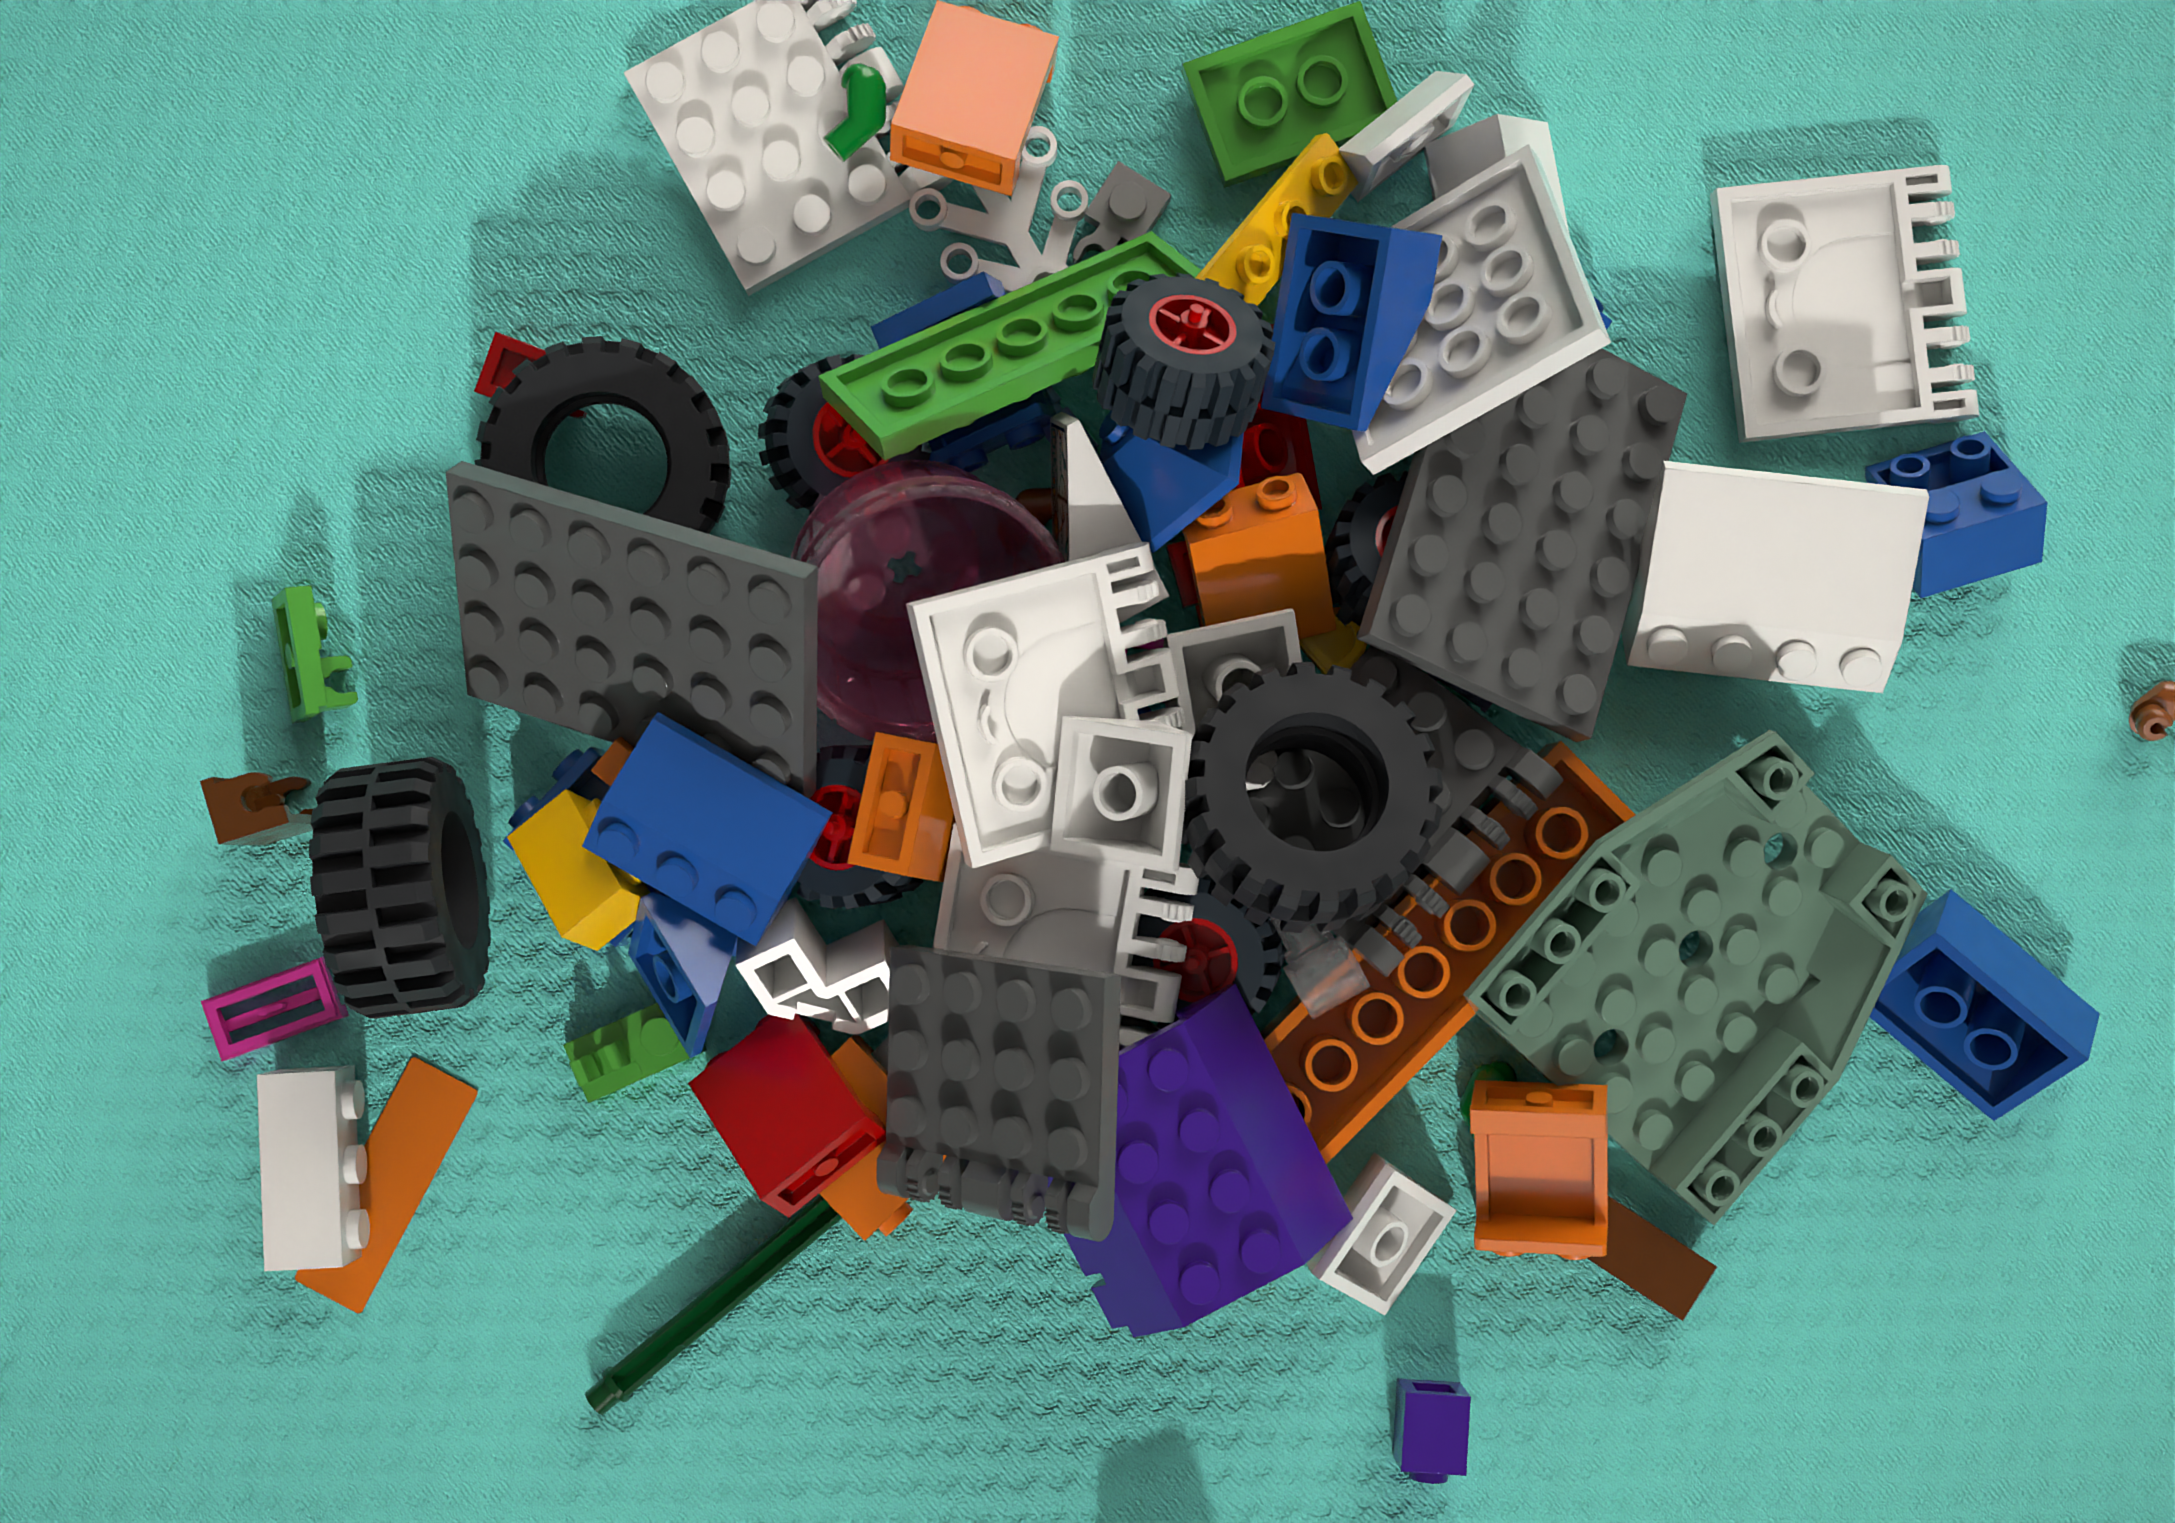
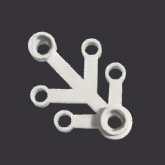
M1033 126L1030 128L1021 153L1022 162L1019 169V177L1011 201L1007 195L974 185L971 186L987 213L947 203L944 196L932 188L918 190L911 197L909 212L913 223L919 229L935 231L940 228L1007 246L1018 267L978 259L977 253L970 245L960 242L953 243L944 249L940 258L942 273L950 283L956 285L984 271L1000 280L1005 292L1010 293L1041 278L1068 268L1066 263L1078 221L1083 219L1088 208V194L1080 183L1066 180L1057 184L1052 190L1050 203L1051 211L1055 217L1042 255L1029 234L1046 168L1052 165L1057 156V141L1054 134L1048 128L1043 126ZM1042 139L1049 144L1050 150L1042 157H1034L1027 152L1026 147L1032 140ZM1066 193L1076 194L1081 199L1079 208L1070 212L1062 210L1057 202ZM925 201H934L941 208L936 217L923 219L917 214L919 205ZM956 255H965L969 257L972 264L967 272L956 274L948 268L950 259Z

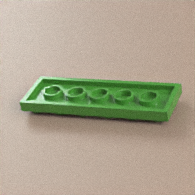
M1152 231L819 375L823 398L884 460L898 454L908 453L918 445L956 428L968 426L980 417L1011 403L1023 401L1033 393L1069 377L1081 375L1089 368L1095 366L1108 307L1111 306L1112 298L1119 290L1126 291L1128 283L1136 279L1149 281L1150 275L1162 273L1168 277H1176L1177 273L1190 274L1195 278L1201 272V269Z

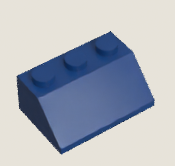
M658 712L652 718L604 796L582 847L750 944L757 946L787 902L833 812Z
M1950 889L1919 912L1869 1017L1990 1119L1995 1121L2089 1060L2100 1013Z

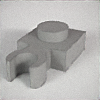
M1118 161L1085 212L1084 220L1097 229L1094 233L1085 236L1077 243L1073 252V264L1081 262L1086 252L1096 250L1102 253L1121 243L1123 244L1151 232L1170 203L1171 194Z

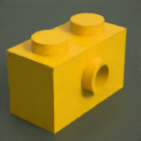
M565 789L508 835L507 838L560 936L598 951L636 920L640 898L650 894V891L643 881L582 847L602 801L597 798L590 801Z

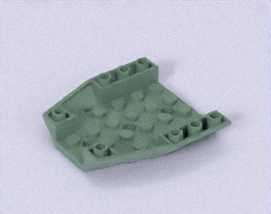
M1768 730L1596 840L1463 994L1474 1012L1551 1083L1557 1086L1568 1083L1608 1085V1136L1636 1162L1712 1225L1719 1221L1839 1081L1928 895L1892 855L1861 843L1806 785L1815 773L1777 732ZM1781 833L1783 838L1782 850L1773 861L1766 863L1764 860L1765 845L1773 835ZM1698 930L1700 940L1697 950L1691 957L1680 960L1679 947L1682 940L1689 933ZM1615 1029L1616 1040L1613 1048L1606 1055L1595 1058L1594 1046L1598 1037L1607 1030Z

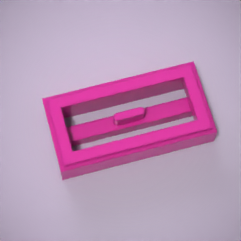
M324 957L201 1001L221 1061L236 1058L349 1016L346 1005H341L338 992L329 972L330 968H327ZM314 977L317 987L224 1020L221 1012L222 1008L304 978ZM322 1000L325 1008L324 1011L232 1043L229 1035L230 1032Z

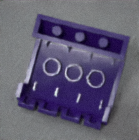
M1235 983L1227 985L1178 1010L1175 1013L1178 1021L1119 1051L1114 1221L1109 1235L1100 1242L1075 1237L1070 1233L1064 1234L1084 1275L1089 1276L1101 1273L1103 1279L1093 1284L1091 1289L1111 1328L1128 1326L1133 1338L1186 1327L1305 1265L1353 1219ZM1048 1177V1187L1053 1180L1051 1177Z

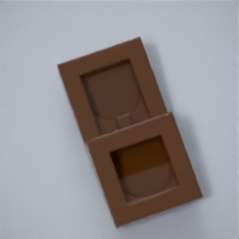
M1608 1196L1607 1255L1604 1257L1591 1256L1587 1259L1684 1321L1718 1267Z

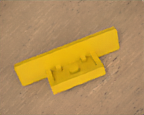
M1329 134L1316 135L1195 279L1205 280V278L1219 282V286L1227 290L1233 288L1244 295L1243 301L1258 306L1263 301L1266 294L1282 276L1292 213L1330 218L1358 185L1357 179Z

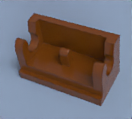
M258 772L246 773L230 779L211 777L201 780L200 784L218 844L267 845L312 831L313 828L310 823L313 809H303L298 814H292L288 805H285L286 796L291 791L304 790L311 785V781L303 777H287L272 782L273 778L271 775Z

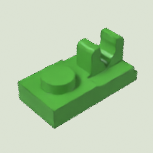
M312 586L284 588L271 599L291 721L294 724L306 722L322 711L348 708L358 701L357 692L338 693L331 687H325L324 680L329 678L332 672H344L353 666L351 658L345 655L320 658L321 640H326L327 617L322 603H314Z
M658 1003L563 1045L570 1060L571 1070L578 1086L582 1087L588 1103L689 1059L688 1054ZM705 1044L703 1046L702 1052L707 1050Z

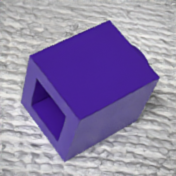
M1397 1378L1393 1457L1400 1471L1409 1472V1478L1414 1481L1441 1484L1448 1481V1475L1466 1476L1471 1396L1460 1382Z

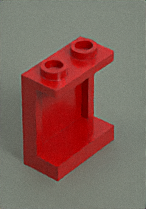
M796 1013L793 1020L770 1014L766 1015L758 1022L754 1031L730 1050L713 1057L707 1063L704 1071L688 1083L760 1200L788 1218L886 1140L885 1125L878 1115L863 1105L818 1038L820 1034L818 1027L809 1017Z

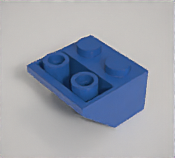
M1985 431L1970 436H1963L1956 440L1910 454L1899 455L1893 459L1865 467L1867 483L1927 489L1929 501L1912 587L1920 598L2042 562L2048 502Z

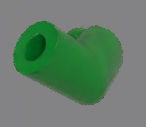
M862 63L852 64L843 72L841 86L847 89V116L823 137L828 147L842 162H845L880 131L886 122V84L878 70Z

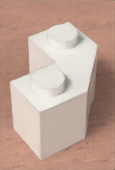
M794 897L785 903L757 946L737 937L735 966L767 1014L791 1020L794 1019L795 1013L832 1022V1030L859 1035L889 1021L890 948L900 945L884 919L826 945L799 901Z

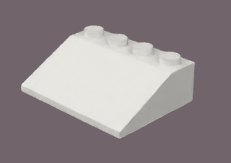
M1664 461L1641 540L1639 569L1621 630L1627 665L1883 693L1903 640L1929 501L1927 489Z

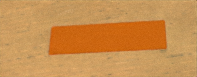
M416 1057L410 1059L364 1145L367 1154V1174L365 1181L359 1184L360 1209H365L369 1216L370 1236L366 1248H362V1257L344 1267L298 1270L295 1275L297 1282L355 1313L363 1311L476 1099L478 1091L475 1088Z

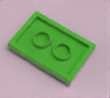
M1361 1L1182 63L1181 72L1224 188L1291 165L1316 135L1327 133L1336 145L1341 147L1398 102Z

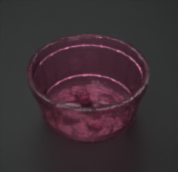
M907 460L878 465L852 476L833 489L822 499L807 518L797 537L791 555L792 559L818 566L817 707L831 720L835 718L839 726L854 735L870 741L874 739L875 732L938 744L906 603L1064 563V557L1062 553L1057 551L1059 547L1050 532L1022 504L1005 492L989 486L975 475L963 469L937 461ZM906 551L915 552L914 562L919 567H922L919 575H907L902 583L893 581L895 572L890 567H887L891 557L902 559Z

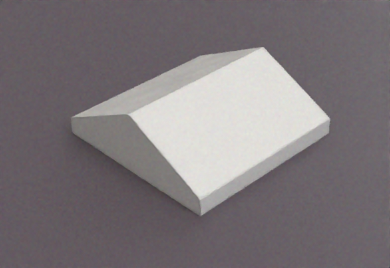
M1435 71L1339 148L1340 154L1358 181V185L1351 192V195L1357 202L1424 150L1425 144L1436 140L1454 126L1475 85L1467 74Z

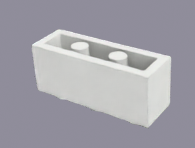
M355 1065L278 1069L258 1074L257 1097L264 1271L344 1267L362 1257V1248H366L370 1236L368 1213L365 1209H360L359 1184H362L366 1178L367 1154L365 1147L362 1144L358 1145L357 1119H360L364 1112L365 1094L362 1082L355 1080Z

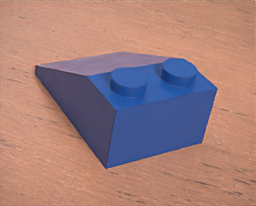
M1292 213L1272 341L1275 342V350L1264 385L1261 408L1351 430L1366 431L1431 303L1442 235Z

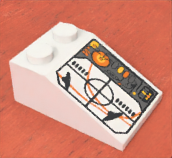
M1063 412L1054 415L1050 419L1052 543L1055 565L1095 555L1106 549L1142 542L1079 419ZM1155 567L1150 572L1111 582V586L1115 587L1145 579H1156L1160 594L1158 597H1154L1145 603L1117 608L1119 623L1169 597Z

